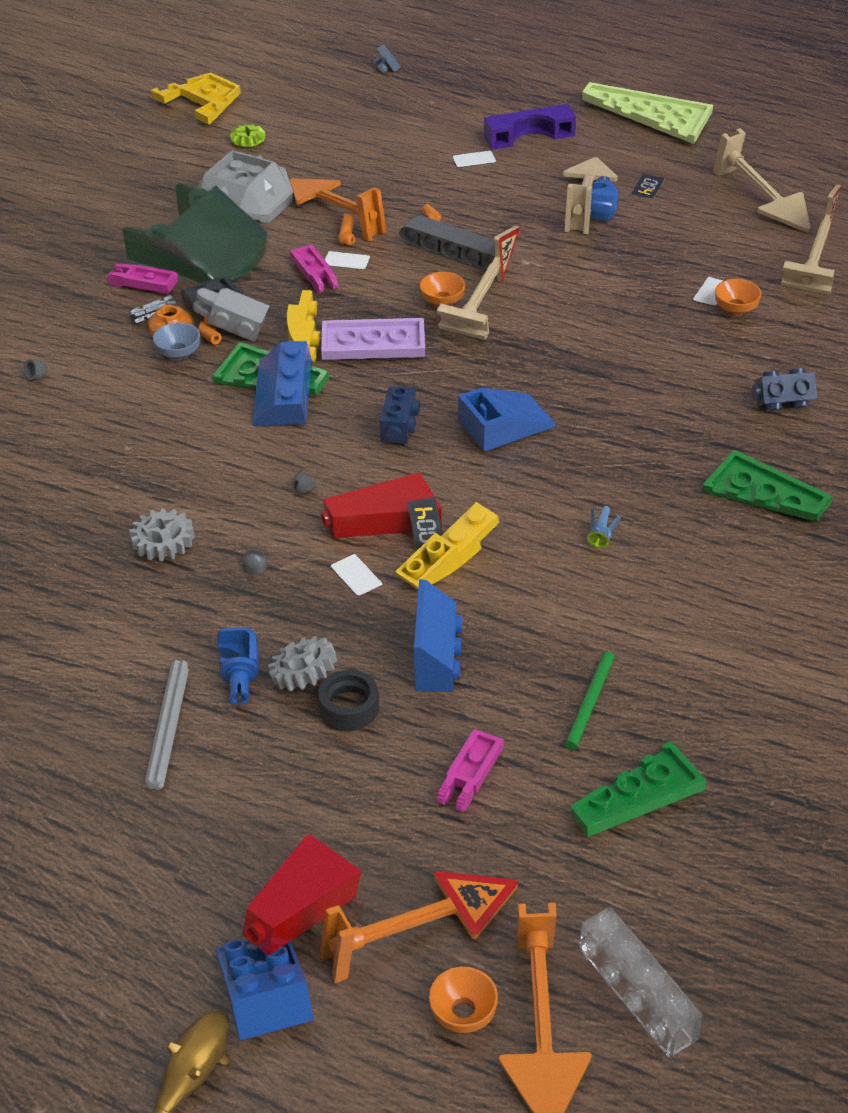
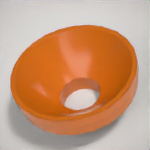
M451 272L431 273L420 282L421 295L436 308L440 304L453 306L464 296L465 281L461 276Z
M744 279L722 281L715 289V301L724 311L729 312L733 316H742L743 313L753 310L759 305L761 300L760 288L753 282Z
M168 304L161 306V309L157 310L150 317L148 330L151 337H153L156 330L166 324L183 322L194 326V321L191 314L179 306L176 307Z
M456 967L443 972L435 979L430 989L429 1003L433 1016L443 1027L458 1033H469L483 1028L492 1020L498 1005V992L494 982L486 973L471 967ZM459 1003H468L475 1011L471 1016L461 1018L454 1014L453 1008Z

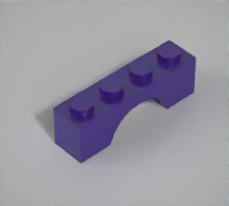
M568 104L484 117V138L491 150L513 147V143L517 138L528 134H542L554 140L575 136L576 116Z

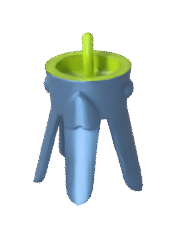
M608 506L603 507L597 523L595 522V511L591 510V530L587 535V541L596 548H605L609 545L613 531L621 519V516H617L607 528L610 511Z

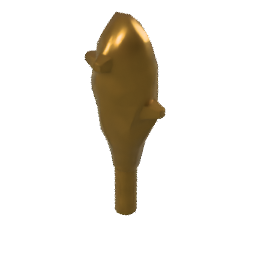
M216 1009L201 1015L184 1032L177 1044L172 1042L167 1044L166 1047L172 1059L164 1073L162 1088L153 1113H173L186 1098L204 1083L216 1063L224 1066L228 1064L229 1060L225 1055V1045L230 1017L224 1012Z

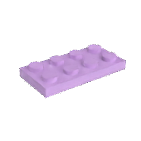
M424 318L322 321V360L425 357Z

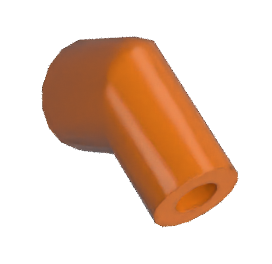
M426 204L421 209L425 217L440 222L441 214L431 205Z
M346 213L343 215L338 241L343 246H352L355 242V236L352 234L355 215Z
M204 316V321H201L198 328L200 336L210 343L217 345L221 341V334L216 331L217 326L207 323L209 318Z

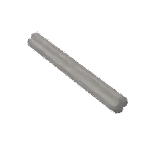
M175 660L171 663L145 777L146 787L150 790H160L164 787L189 671L188 663L184 660Z

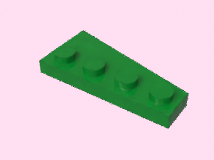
M239 342L212 376L214 384L256 389L259 360L270 351ZM312 366L309 395L317 396L329 380L327 370Z
M733 450L703 484L704 493L816 522L832 503V495L736 450Z
M669 741L662 746V751L657 755L649 754L640 760V766L631 772L623 771L616 776V782L610 786L602 785L570 806L571 817L585 835L589 837L706 790V779L679 749Z

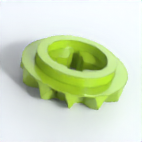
M245 124V126H237L236 129H232L230 139L235 145L253 147L265 140V131L262 130L261 126Z

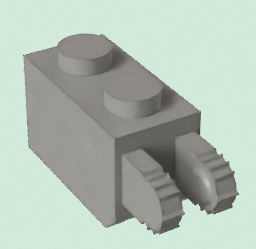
M205 288L197 290L196 295L199 300L193 303V310L209 318L207 323L253 342L256 341L264 324L269 305L228 288L221 289L219 293Z

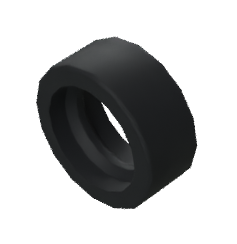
M342 670L326 677L318 689V708L322 720L330 727L344 731L361 729L373 722L379 710V691L375 680L368 674L358 670ZM345 692H356L367 698L366 702L353 708H340L330 702L333 697Z

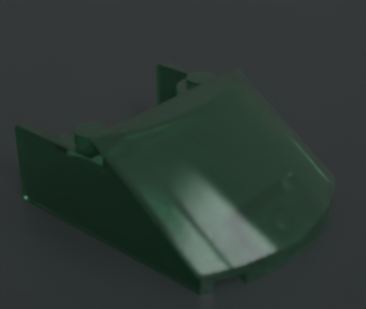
M178 182L175 185L179 217L169 226L163 223H156L145 232L128 226L123 228L128 261L146 267L174 271L178 273V277L199 284L223 275L232 282L238 280L261 261L266 252V244L268 243L267 231L216 185L207 191L203 188Z

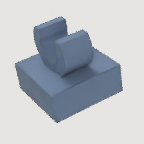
M384 44L377 48L381 56L377 57L373 62L381 73L387 71L389 66L394 72L401 68Z

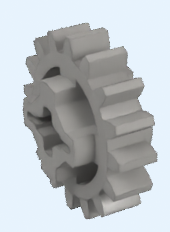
M162 508L158 513L151 510L150 516L140 515V522L132 523L133 529L130 530L133 550H137L139 556L147 554L148 560H152L155 556H158L159 561H163L166 556L175 559V553L185 554L184 547H191V540L195 539L192 520L187 519L185 513L177 515L176 509H173L170 513H166L165 508Z
M313 636L310 640H306L304 637L298 644L291 642L285 648H281L279 650L281 654L273 656L271 658L273 663L269 664L268 667L275 685L278 684L279 689L282 690L287 687L289 691H292L295 687H300L303 690L306 684L316 685L321 678L325 679L327 677L325 672L333 671L335 669L333 664L338 660L331 642H327L326 638L318 641L317 636Z

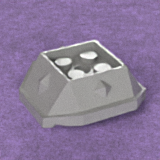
M234 150L230 151L203 175L199 185L191 192L192 201L197 209L237 221L259 220L260 222L270 223L294 201L293 190L284 167L278 166L273 161L263 159L261 155L255 157Z

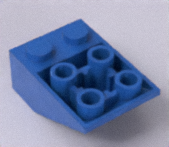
M482 387L458 395V421L484 452L556 427V423L527 393Z
M236 939L216 948L240 1040L314 1020L307 982L291 941L269 956L248 940Z

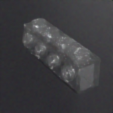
M610 906L582 922L580 940L578 942L582 954L592 963L604 981L614 990L627 1009L637 1018L652 1040L659 1045L664 1053L671 1057L699 1040L703 1014Z

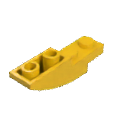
M302 290L299 305L288 304L289 342L307 341L312 362H316V347L320 345V331H316L313 316L317 315V301H313L311 290Z
M476 502L442 536L434 533L395 571L396 575L416 589L419 587V579L427 580L431 584L442 580L469 561L482 549L480 541L499 523L498 515Z

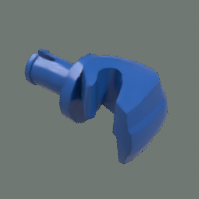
M601 176L592 184L590 217L603 221L612 220L619 200L618 188L607 176L606 180H604V176Z
M249 628L220 629L217 635V644L221 655L219 659L220 675L225 682L229 683V701L237 705V695L241 694V705H243L250 699L249 683L257 678L259 671L258 639L255 632Z

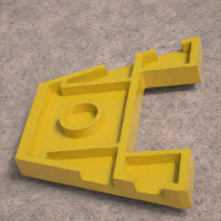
M211 72L186 79V84L178 85L172 83L167 85L168 89L159 91L158 88L151 90V97L164 104L179 96L190 99L191 102L203 105L194 111L195 118L208 125L241 94L240 85Z

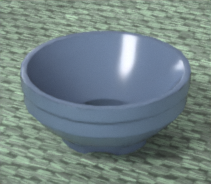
M170 323L156 330L153 335V343L156 351L170 360L187 359L200 345V332L195 326L188 323Z

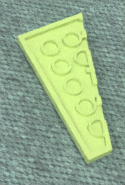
M589 82L582 92V100L692 144L696 142L713 110V105L592 82Z

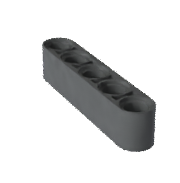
M421 215L414 216L399 232L402 241L410 246L484 271L487 270L495 259L494 239Z

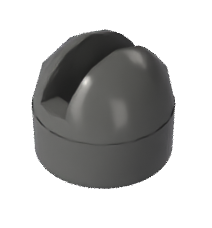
M28 359L24 364V375L28 380H40L47 373L46 365L40 360Z
M302 469L295 475L292 481L293 488L300 494H307L317 486Z
M254 548L245 553L243 557L245 572L257 575L266 570V556L261 550Z

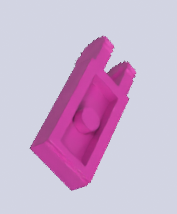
M312 244L289 251L290 259L309 283H312L317 293L324 292V284L322 282L324 278L331 289L338 288V281L331 267Z
M124 263L116 264L113 268L114 272H110L107 276V282L111 286L121 288L124 285L169 294L178 282V273L174 271Z
M473 729L446 773V779L437 796V803L445 805L451 798L455 786L463 790L457 798L456 810L464 813L470 805L474 793L477 794L503 750L504 739Z

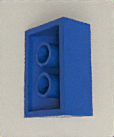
M307 341L280 342L259 360L253 426L307 424L312 359Z
M419 579L414 640L415 691L453 692L454 679H460V660H455V656H461V637H456V633L462 634L463 617L462 615H457V602L427 580Z

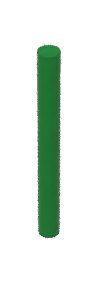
M605 651L602 654L564 743L565 747L569 750L577 749L615 656L609 651Z

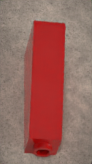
M418 472L323 499L324 511L321 512V520L323 526L330 529L334 538L413 532L408 502L435 496L421 473ZM436 499L442 528V507Z
M311 834L305 836L247 907L242 936L269 956L323 920L326 909L338 905L341 908L356 898L361 870Z

